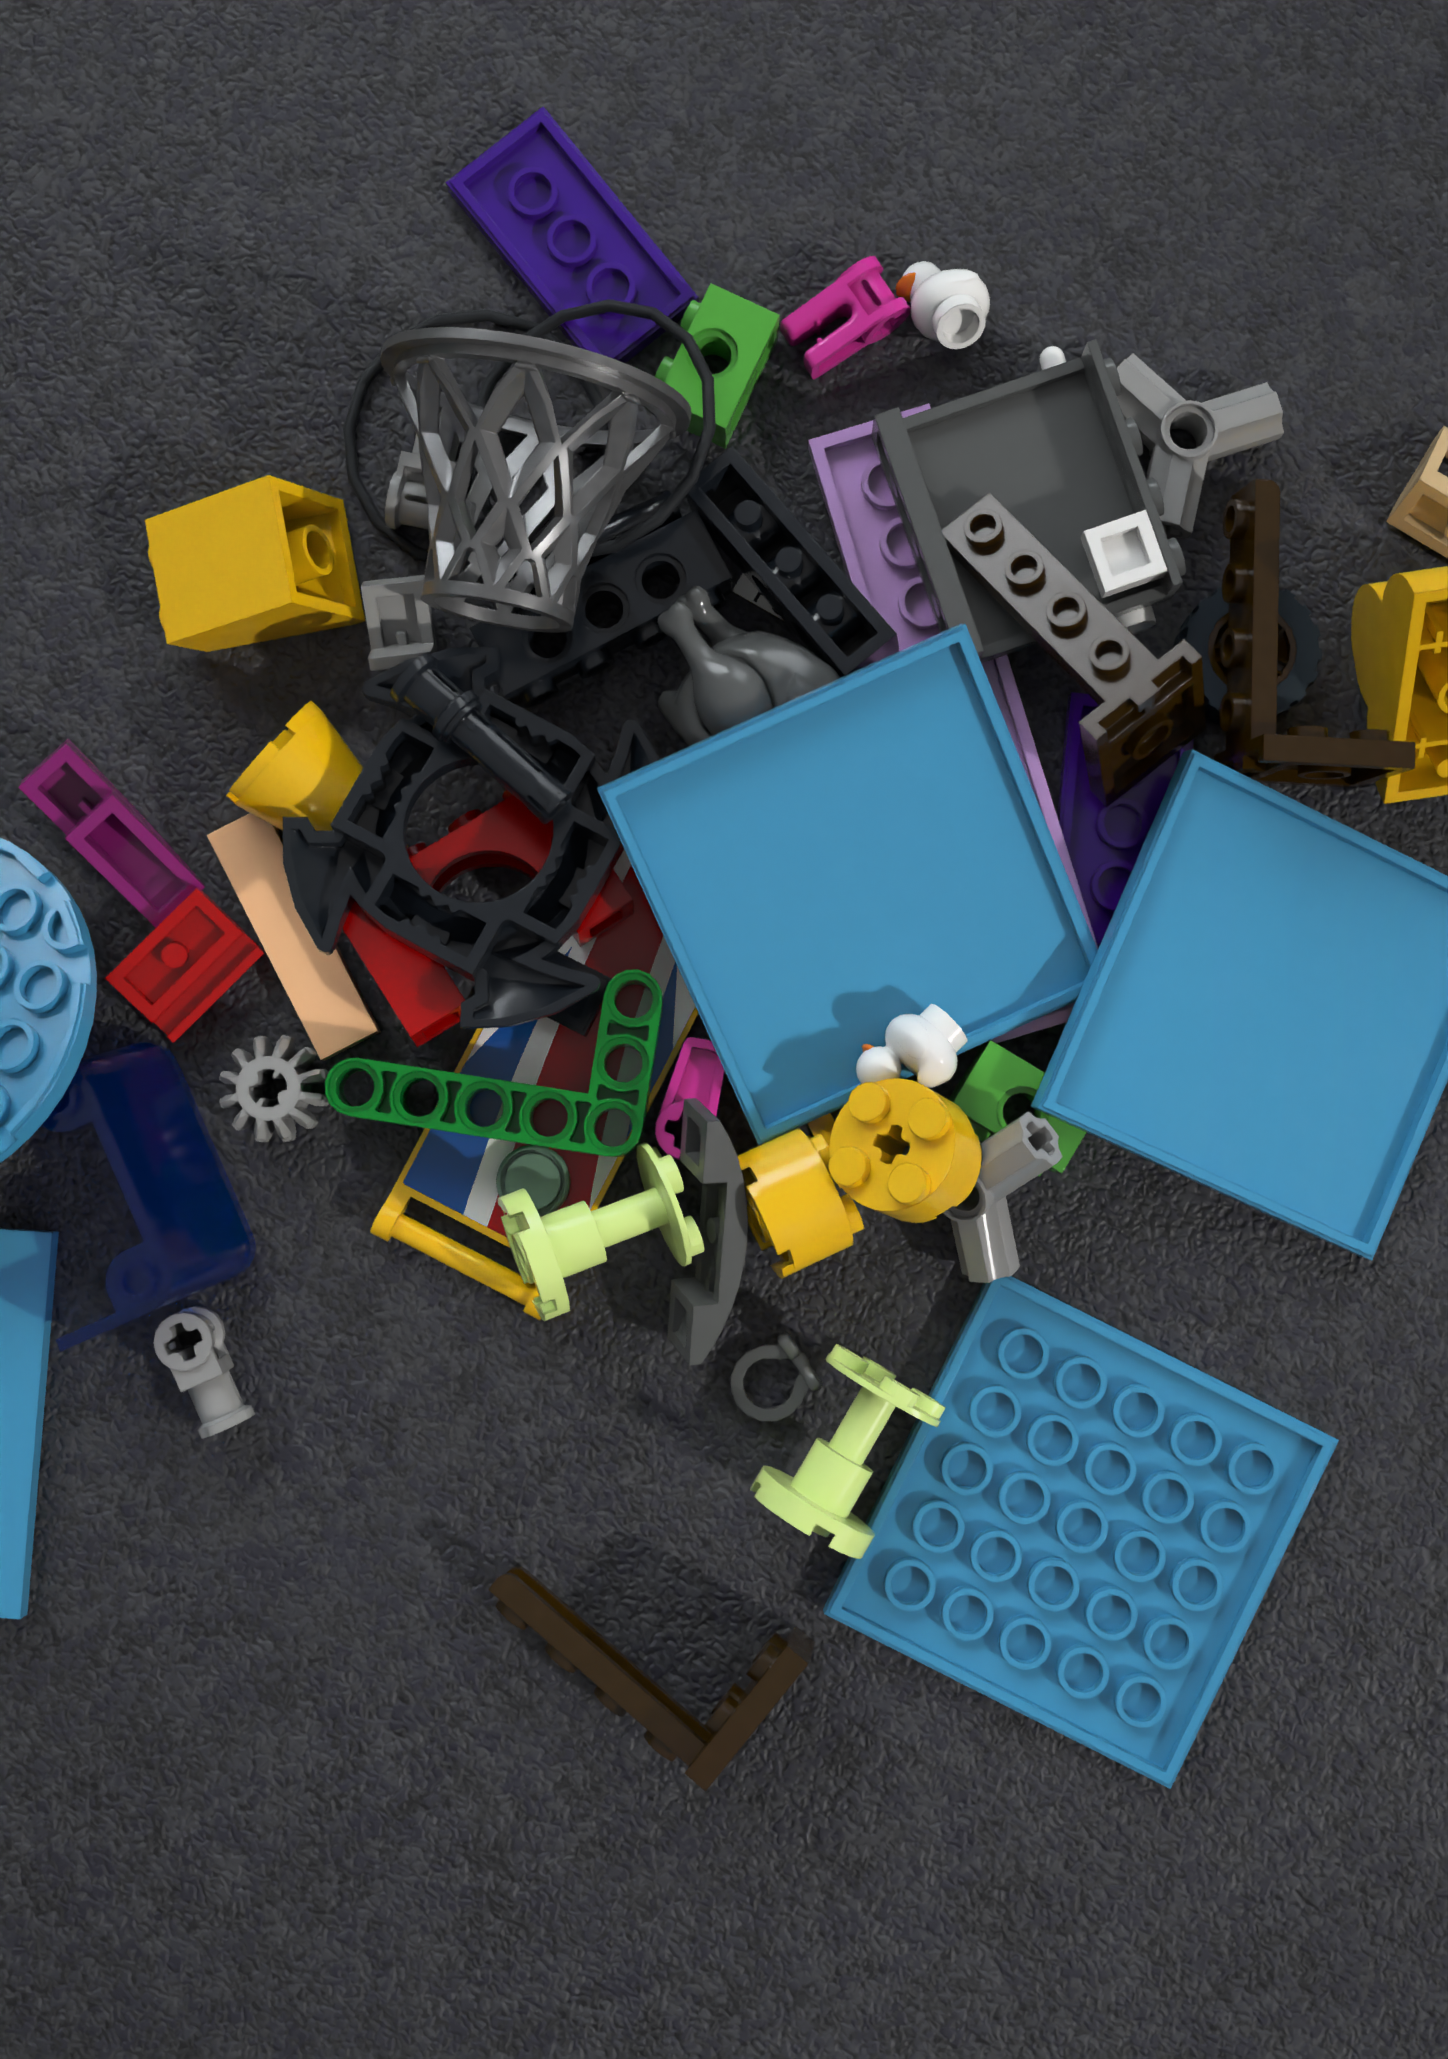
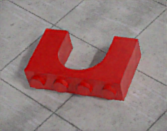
M506 790L502 795L504 801L484 813L479 809H475L463 814L449 825V834L429 846L425 842L417 843L407 848L410 861L420 877L440 893L459 876L483 867L513 869L533 880L542 869L549 855L553 840V821L551 820L544 825L519 799ZM614 869L580 927L573 934L580 947L634 914L633 898ZM354 901L342 929L417 1048L460 1022L461 1003L465 999L445 967L388 935Z

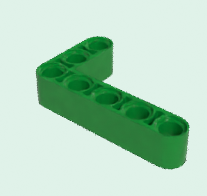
M638 969L625 970L616 974L610 980L603 998L588 1093L363 1058H347L336 1063L328 1072L325 1080V1095L329 1104L337 1112L351 1117L606 1157H623L634 1151L637 1145L640 1144L644 1133L663 1013L662 991L658 982L649 973ZM638 984L651 992L652 1005L645 1015L638 1018L623 1016L616 1008L618 994L623 988ZM620 1047L635 1049L642 1057V1069L639 1075L629 1082L613 1080L606 1070V1062L609 1055ZM366 1071L371 1075L374 1082L373 1095L367 1103L361 1106H352L344 1094L345 1083L353 1073ZM420 1081H431L437 1088L439 1101L436 1108L430 1114L418 1117L410 1111L407 1104L409 1090ZM493 1090L500 1095L503 1102L501 1118L490 1126H479L470 1114V1105L478 1093ZM547 1100H556L565 1106L568 1121L565 1128L559 1134L545 1137L536 1130L533 1124V1115L541 1103ZM610 1110L625 1112L632 1122L630 1138L624 1144L615 1147L604 1145L596 1133L598 1119Z

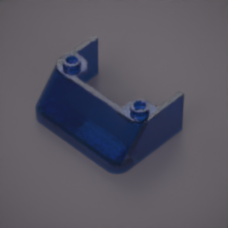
M134 1043L82 1058L65 1094L50 1116L41 1125L50 1131L69 1132L93 1123L144 1241L117 1255L107 1270L106 1289L116 1313L56 1339L55 1341L60 1352L94 1341L233 1279L249 1268L255 1256L256 1244L253 1233L180 1065L171 1051L158 1044Z

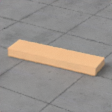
M249 813L208 834L207 837L320 1060L325 1061L380 1033L381 1031L338 946L330 955L320 952L297 913L283 865V838L277 827Z

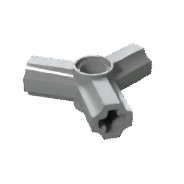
M1132 353L1117 367L1121 382V395L1117 396L1124 418L1132 417L1139 429L1142 443L1149 449L1150 461L1146 479L1153 477L1160 488L1164 502V514L1159 517L1167 539H1188L1193 531L1207 462L1279 440L1284 433L1282 425L1283 410L1277 392L1273 391L1267 382L1202 403L1192 400L1186 401ZM1182 429L1189 432L1196 441V448L1187 450L1177 446L1170 437V430Z
M1027 1112L980 1143L982 1162L973 1190L957 1207L952 1206L943 1212L944 1215L951 1219L962 1274L969 1277V1282L990 1283L1002 1277L1012 1276L1020 1267L1006 1196L1057 1164L1063 1157L1058 1145L1059 1136L1045 1118L1040 1119ZM910 1146L904 1148L903 1155H907Z

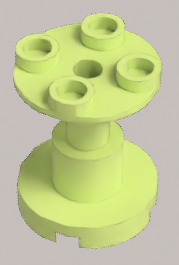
M645 1142L637 1145L636 1157L645 1191L590 1211L588 1205L583 1200L540 1217L531 1197L524 1188L498 1197V1205L502 1208L504 1214L507 1213L501 1216L512 1254L524 1284H532L534 1282L536 1284L539 1296L534 1298L532 1302L543 1321L570 1311L569 1298L563 1278L606 1262V1247L659 1227L670 1251L681 1266L691 1264L692 1256L704 1252L703 1240L696 1222L691 1215L683 1217L675 1195L684 1191V1185L679 1169L670 1154L662 1157L656 1147L651 1148Z
M835 1344L831 1353H828L825 1359L838 1371L862 1386L831 1441L828 1442L817 1438L794 1477L773 1467L763 1466L750 1487V1491L756 1492L754 1497L761 1504L808 1536L811 1535L812 1531L823 1537H828L830 1533H833L835 1536L828 1547L847 1556L862 1559L875 1534L868 1525L850 1511L873 1473L864 1464L866 1457L895 1407L935 1427L939 1426L941 1422L940 1417L946 1407L925 1393L913 1387L910 1389L896 1381L894 1373L865 1356L861 1358L843 1346Z

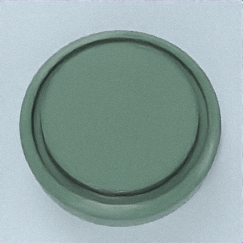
M536 1145L522 1146L509 1153L502 1161L496 1177L499 1197L524 1188L531 1197L540 1217L557 1211L563 1205L571 1185L570 1172L563 1158L548 1147Z

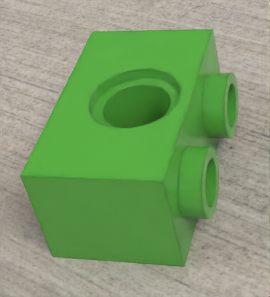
M710 283L701 303L695 300L690 302L680 326L693 335L703 357L717 355L724 358L729 364L724 371L712 374L714 378L716 425L712 443L726 449L778 340L780 315ZM682 343L674 359L668 356L664 357L655 377L673 387L688 401L692 414L686 431L700 437L703 430L702 381Z
M989 1040L981 1044L949 1100L960 1106L965 1112L974 1133L978 1135L979 1141L982 1143L990 1135H994L1007 1126L1003 1118V1106L1009 1097L1014 1094H1020L1029 1099L1031 1103L1033 1102L1045 1072ZM1034 1109V1116L1040 1119L1045 1118L1059 1136L1058 1145L1063 1157L1048 1170L1062 1174L1087 1132Z

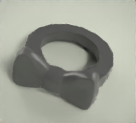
M787 1331L780 1333L777 1337L779 1344H761L747 1350L737 1360L731 1374V1393L737 1406L747 1416L759 1421H778L790 1416L801 1405L809 1388L812 1392L819 1391L823 1386L821 1378L809 1364L808 1356L801 1352ZM761 1359H790L799 1371L790 1397L783 1404L776 1407H762L755 1404L747 1396L744 1389V1376L747 1369L754 1362Z

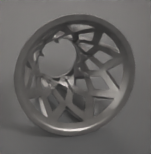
M461 327L420 328L403 331L389 337L383 343L380 361L384 370L391 376L392 386L397 385L405 409L418 436L423 482L428 502L430 544L421 600L443 612L501 627L550 633L572 630L581 579L597 540L620 504L625 491L640 476L669 439H675V437L688 429L692 414L688 401L670 385L636 367L589 350L547 339L503 331ZM445 359H483L513 363V365L494 389L485 408L467 402ZM419 363L416 379L407 370ZM542 369L576 377L613 391L574 427L560 426L556 423L552 401ZM523 394L532 420L510 415ZM641 404L650 410L659 419L661 425L654 429L635 431L638 405ZM610 421L609 431L599 430ZM502 431L526 437L505 458L498 433ZM455 434H457L462 446L454 471L449 457ZM578 447L606 448L605 454L573 479V452ZM475 466L478 474L466 498L471 474ZM543 474L548 489L524 515H521L520 504ZM491 491L495 505L476 532L474 525ZM555 514L553 520L530 545L529 540ZM504 537V539H505L504 542L501 544V546H500L498 549H496L495 546H496V545L502 540V538ZM467 559H468L469 562H470V564H469L468 567L463 571V567H464V565H465V563H466V561H467ZM479 576H482L484 584L476 583ZM533 588H535L536 596L529 594ZM466 598L491 601L494 610L468 604L464 601ZM519 608H522L541 614V616H528L515 613Z

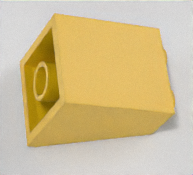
M267 475L145 519L149 542L148 557L154 570L160 603L159 618L165 631L166 642L169 645L210 652L355 625L365 621L344 501L342 499Z

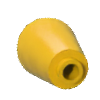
M310 700L285 725L289 729L283 730L273 742L270 741L236 780L229 789L230 792L226 795L236 806L282 831L283 817H308L315 831L333 830L331 823L363 769L361 763L324 712Z

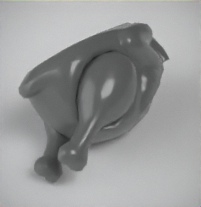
M693 586L688 589L687 593L680 596L671 605L669 610L662 612L658 617L660 630L674 639L690 667L678 690L662 692L658 700V709L665 716L678 737L688 746L841 678L833 666L788 639L763 631L746 632L733 626L711 605L706 590L700 586ZM694 623H695V624L705 633V635L709 638V640L711 641L713 647H710V646L706 643V641L703 639V637L701 636V634L699 633V631H698L697 628L695 627Z

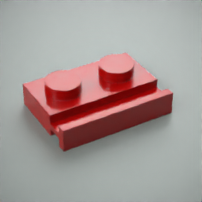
M197 887L105 979L151 1023L154 1022L167 1035V1038L174 1043L266 951L257 945L233 919Z

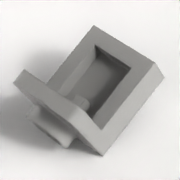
M425 575L363 581L361 592L371 651L368 656L371 671L388 670L407 659L419 657L427 652H437L438 647L431 606L421 600Z

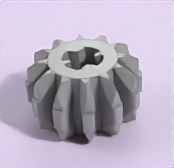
M282 1035L273 1049L268 1037L257 1036L253 1042L255 1058L244 1049L237 1048L232 1052L231 1056L234 1062L242 1068L240 1073L222 1071L220 1073L219 1080L221 1082L236 1085V1093L220 1098V1105L222 1108H237L241 1106L242 1110L235 1116L232 1126L236 1130H245L255 1122L254 1136L256 1141L268 1142L275 1128L283 1142L293 1141L296 1138L294 1120L306 1129H313L318 1124L316 1117L307 1109V1106L309 1104L328 1106L329 1102L326 1095L313 1093L312 1086L313 1084L325 1082L328 1071L325 1069H314L307 1072L306 1069L315 1060L317 1052L313 1048L305 1047L294 1055L295 1039L293 1037ZM272 1073H274L273 1078L285 1079L287 1082V1090L278 1093L279 1104L276 1106V1099H266L263 1095V1088L272 1084Z

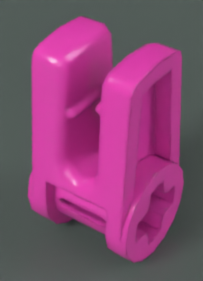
M875 256L866 257L853 264L834 283L781 321V334L789 345L796 346L815 333L820 335L821 329L841 317L849 319L824 339L817 338V344L805 352L803 363L813 380L868 344L875 343L889 335L910 315L911 308L904 297L896 298L881 277L883 267Z
M694 1037L686 1038L656 1121L655 1135L659 1146L667 1155L670 1154L677 1160H680L681 1149L675 1147V1137L667 1133L666 1129L669 1122L679 1123L681 1121L684 1099L697 1098L715 1117L717 1116L725 1070L710 1040Z

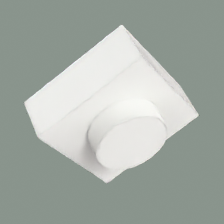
M1146 510L1085 530L1081 536V541L1101 598L1162 578L1168 571Z

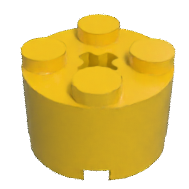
M899 1078L885 1079L874 1083L865 1082L852 1090L848 1101L839 1112L832 1128L828 1168L833 1180L853 1200L861 1205L900 1221L924 1223L936 1219L937 1217L935 1216L945 1212L952 1206L957 1207L969 1196L980 1173L982 1148L978 1135L974 1133L973 1127L967 1118L968 1116L960 1106L918 1082ZM910 1146L907 1155H903L904 1148Z
M796 1128L737 1156L743 1174L747 1197L748 1226L761 1251L773 1246L777 1255H779L781 1260L770 1265L779 1278L783 1279L852 1246L853 1234L864 1229L862 1218L854 1201L848 1194L839 1196L829 1174V1146L821 1134L814 1137L806 1136L801 1129Z

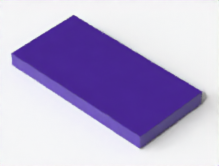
M544 106L446 182L451 196L549 317L560 310L611 299L654 307L677 323L683 318L692 300L699 302L697 294ZM613 312L567 321L558 326L573 346L616 359L623 363L628 362L666 332L650 319Z
M1071 692L1068 696L1057 817L1099 949L1182 753L1193 749L1194 739L1106 807L1090 791L1079 721L1099 705L1089 694Z

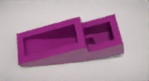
M66 739L21 781L18 788L66 834L65 839L155 928L197 887L201 890L205 888L202 881L163 837L69 739Z

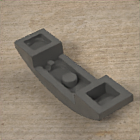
M697 1098L684 1099L680 1161L702 1183L699 1231L704 1244V1252L697 1254L695 1277L671 1279L667 1338L688 1365L702 1364L716 1343L725 1326L738 1292L747 1247L748 1213L743 1174L730 1137L720 1120Z

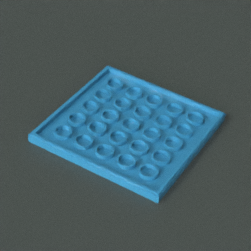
M1012 1276L1002 1277L990 1283H983L928 1395L946 1407L940 1417L941 1422L938 1427H935L918 1418L916 1419L865 1523L873 1530L875 1536L862 1559L848 1557L823 1608V1612L825 1615L1171 1789L1339 1440Z

